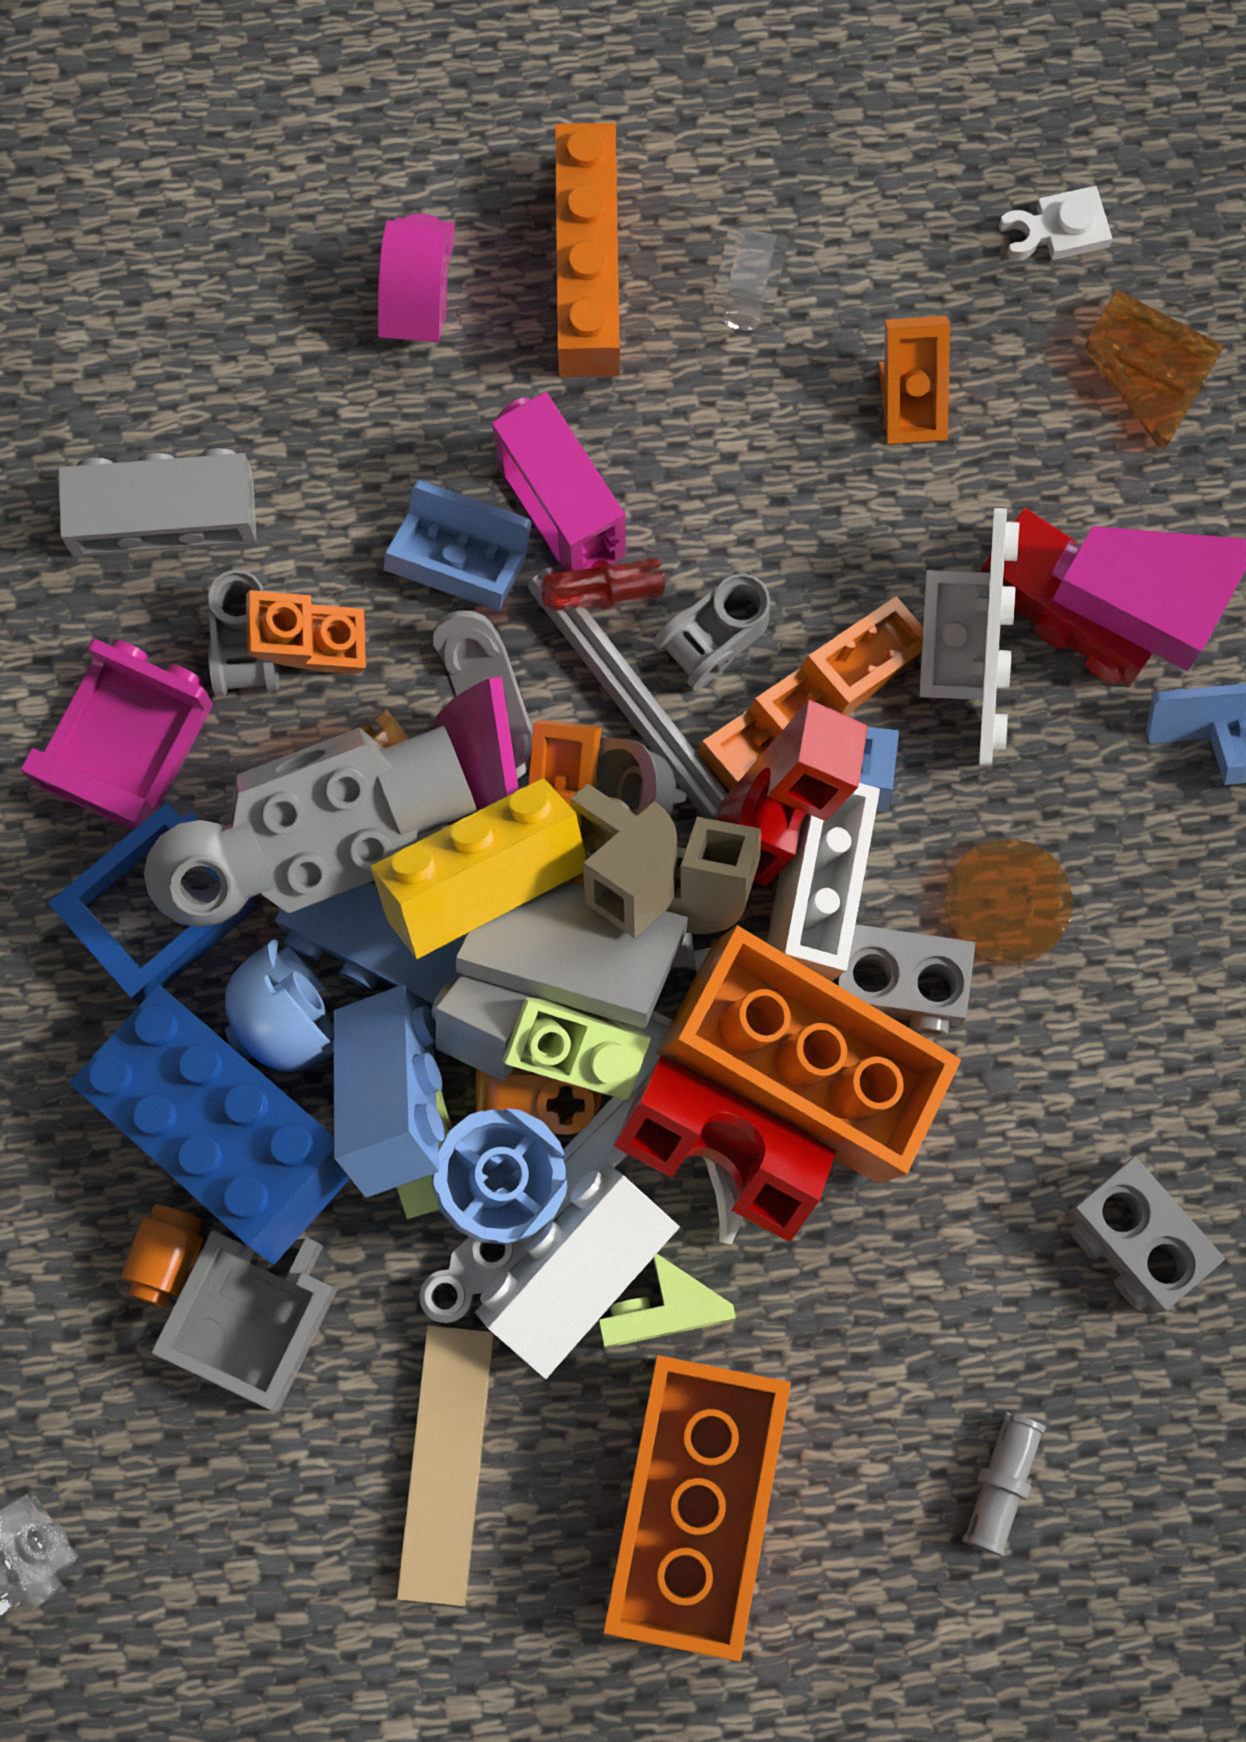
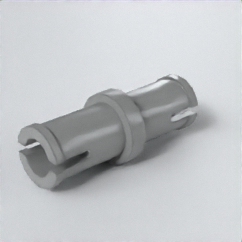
M1008 1412L1004 1413V1421L988 1469H980L977 1482L982 1487L967 1532L962 1539V1542L974 1548L1000 1557L1004 1556V1548L1020 1499L1028 1500L1032 1486L1027 1484L1026 1481L1041 1436L1046 1429L1044 1425L1032 1419Z

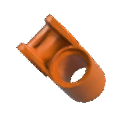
M517 1067L513 1069L504 1082L476 1069V1112H485L492 1109L504 1110L505 1108L519 1109L544 1122L553 1134L569 1135L578 1133L586 1128L601 1106L602 1093ZM566 1086L572 1087L574 1098L584 1099L585 1102L579 1106L574 1115L567 1113L566 1103L556 1102L555 1100Z

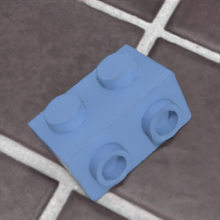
M417 480L411 490L409 512L385 553L383 570L499 612L525 561L532 522L526 517L434 484Z

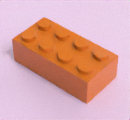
M738 925L711 945L656 1051V1054L659 1056L663 1055L837 1150L834 1159L877 1184L908 1174L961 1062L960 1058Z
M657 1355L603 1634L741 1662L791 1382Z

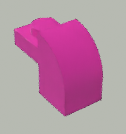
M412 214L405 218H395V221H386L379 268L378 337L439 342L446 319L447 270L454 249L455 222L439 221L437 217L429 214Z

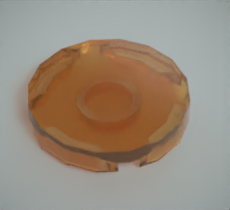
M1005 838L984 842L961 858L947 880L943 905L948 927L955 938L976 942L974 956L984 962L1009 967L1033 962L1057 944L1070 923L1073 897L1068 876L1052 855L1033 843Z

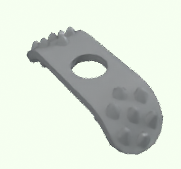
M456 611L447 614L439 619L433 629V646L449 672L456 696L488 678L502 677L518 779L530 772L533 730L505 646L492 623L484 615L473 611Z

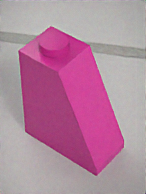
M1092 526L1081 546L1069 541L1051 575L1061 579L1062 582L1052 601L1188 672L1203 651L1246 571V539Z

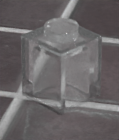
M728 227L714 292V317L723 318V321L728 326L738 330H755L759 325L772 327L785 266L788 237L738 227Z

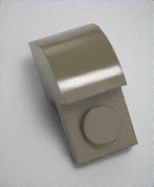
M587 784L570 798L571 808L576 812L584 849L592 854L583 862L585 904L635 939L666 911L674 899L677 890L676 828L667 811L655 801L636 816L621 800L609 798Z
M701 817L696 818L687 848L677 847V890L674 899L666 909L668 912L688 917L686 933L709 934L720 932L733 926L741 918L760 861L761 829Z

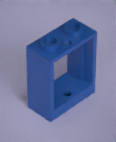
M168 802L48 903L138 1005L146 999L158 984L163 988L168 986L258 908L254 899L250 897L239 913L221 924L205 927L189 926L142 968L92 913L87 905L143 859L160 835L178 824L200 820L191 810L180 817ZM202 866L212 879L217 882L219 879L217 873L209 867Z

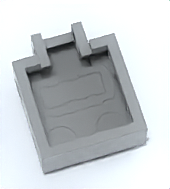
M212 1230L151 1353L271 1411H280L337 1292L336 1288L309 1276L323 1246L314 1240L300 1235L292 1244V1246L300 1249L286 1279H283L251 1264L250 1261L255 1251L245 1243L243 1245Z

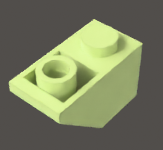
M525 998L502 1061L513 1067L628 1101L651 1038L639 1027L547 999Z

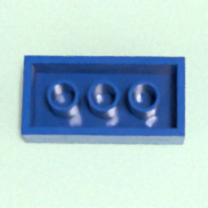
M159 984L69 1082L70 1085L247 1246L273 1265L350 1179L334 1159V1136Z

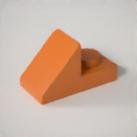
M946 315L884 320V362L878 363L887 445L948 440L950 323Z

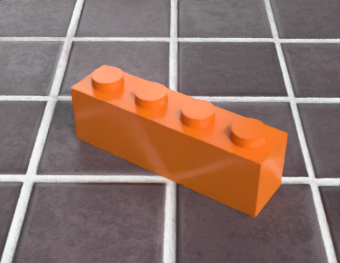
M616 123L555 124L559 377L620 376Z

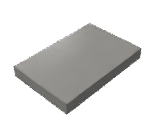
M564 882L468 932L456 957V973L646 1029L686 934L688 917L665 911L634 939L585 904V887Z

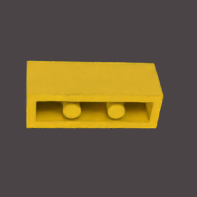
M542 778L460 819L456 823L401 849L370 867L387 922L415 958L419 959L583 873V862L586 861V855L576 812Z

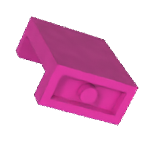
M93 638L87 648L92 657L91 665L44 753L32 748L21 771L33 785L126 828L135 830L160 808L213 703L206 690L202 688L204 681L193 672L174 664H170L167 671L146 662L148 655L130 643L114 639L110 646Z

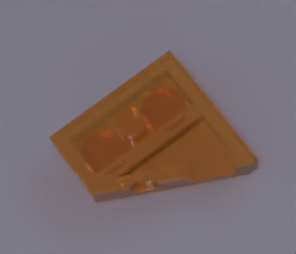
M1116 290L1091 332L1084 349L1154 443L1163 450H1166L1220 356L1224 345Z

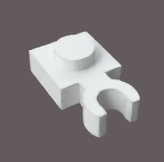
M1097 186L1039 198L1036 205L1038 215L1033 216L1026 211L1014 210L1004 214L999 222L1000 232L1018 229L1024 232L1027 237L1023 242H1015L1009 245L1007 251L1008 259L1015 261L1030 257L1039 246L1047 245L1051 259L1055 260L1109 248L1113 239Z

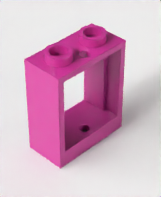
M547 391L532 400L524 397L507 405L499 413L498 419L492 422L498 469L572 586H575L626 556V514Z

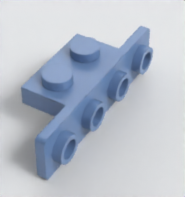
M1246 683L1159 691L1152 695L1146 728L1150 743L1210 738L1224 785L1246 783Z

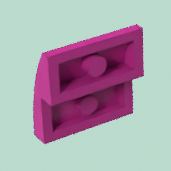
M502 677L488 678L452 699L442 708L434 720L435 729L444 726L477 811L519 790ZM460 819L450 822L449 825L456 823Z

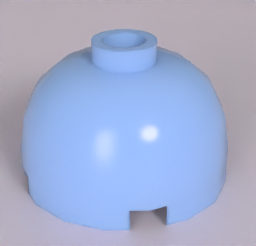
M272 939L251 954L237 968L226 987L225 1012L230 1026L225 1029V1034L233 1049L246 1060L254 1057L267 1068L281 1072L309 1070L334 1055V1023L332 1024L326 1015L324 1003L318 992L327 991L315 970L297 951L287 946L278 953V940Z
M505 1108L504 1110L492 1109L470 1114L447 1133L438 1150L439 1172L432 1175V1187L439 1210L457 1231L478 1242L509 1244L531 1237L555 1216L566 1195L567 1179L565 1180L566 1168L563 1161L565 1156L560 1141L544 1122L522 1110Z

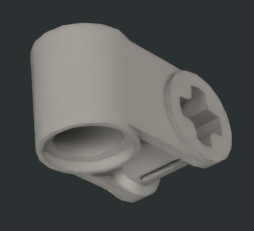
M231 570L222 573L213 581L209 588L208 607L211 640L209 642L208 654L210 678L215 696H226L228 689L265 686L269 692L279 691L280 687L277 663L247 655V614L239 617L226 614L227 605L236 596L246 595L249 590L264 591L261 583L254 575L242 570Z
M744 573L732 575L724 579L695 605L682 611L669 621L656 635L653 645L660 652L667 650L689 675L688 685L694 691L699 690L725 670L738 654L765 632L770 615L769 591L764 583L755 576ZM744 599L751 601L759 611L754 617L740 621L730 617L726 613L725 608L735 600Z

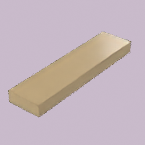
M427 1326L397 1600L457 1606L466 1605L494 1342L493 1332Z

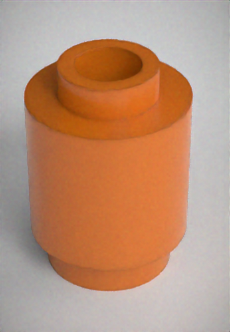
M154 1204L150 1217L141 1219L120 1279L132 1284L128 1295L166 1308L169 1297L178 1299L198 1259L205 1240L199 1236L204 1221L185 1212Z

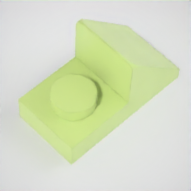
M656 1254L653 1257L663 1306L651 1308L648 1297L614 1303L610 1306L612 1317L600 1319L599 1323L604 1347L610 1348L734 1321L736 1316L733 1304Z

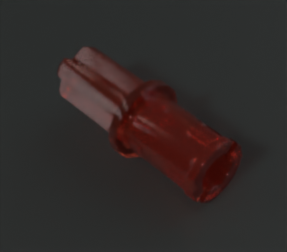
M653 557L646 560L612 565L606 560H598L593 563L592 568L547 574L541 581V598L544 606L554 611L597 605L601 610H609L615 606L616 602L661 597L665 590L664 570L651 572L652 569H659L661 566L660 561Z

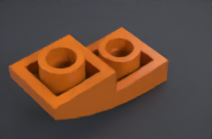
M249 590L246 594L247 655L281 665L338 674H360L366 668L364 609L311 604L310 595Z

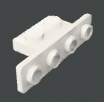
M994 508L990 573L926 571L920 697L983 700L979 765L992 766L993 751L1006 752L1008 714H995L996 689H1009L1012 651L999 650L1000 625H1013L1015 587L1003 586L1004 561H1017L1019 522H1006V508Z

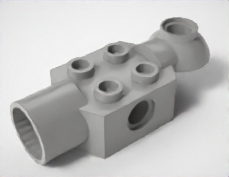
M444 726L387 748H383L361 728H357L237 774L230 814L231 824L224 826L219 823L198 820L178 824L160 835L147 855L144 869L148 895L161 913L179 924L205 927L221 924L239 913L247 900L259 893L285 912L291 913L373 881L371 865L416 843L417 835L477 812V809ZM197 866L209 867L219 876L217 882L205 890L191 889L185 885L181 878L186 871Z

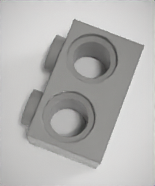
M855 924L847 971L836 978L835 984L891 1018L910 1021L909 1028L916 1033L945 1036L948 1035L949 1027L959 1028L967 1017L976 942ZM862 964H872L879 967L886 976V988L873 993L862 990L854 980L853 970ZM927 973H934L943 977L950 988L949 999L942 1002H933L926 999L919 991L918 977Z
M1136 1156L1123 1163L1067 1212L1069 1217L1076 1223L1069 1229L1075 1241L1093 1259L1096 1260L1103 1255L1120 1274L1114 1280L1115 1286L1123 1297L1139 1311H1142L1146 1306L1153 1314L1167 1311L1225 1260L1224 1256ZM1107 1198L1121 1199L1130 1208L1132 1222L1126 1232L1115 1231L1106 1224L1102 1209ZM1153 1248L1166 1250L1175 1261L1176 1273L1169 1284L1158 1282L1151 1276L1148 1270L1147 1259Z

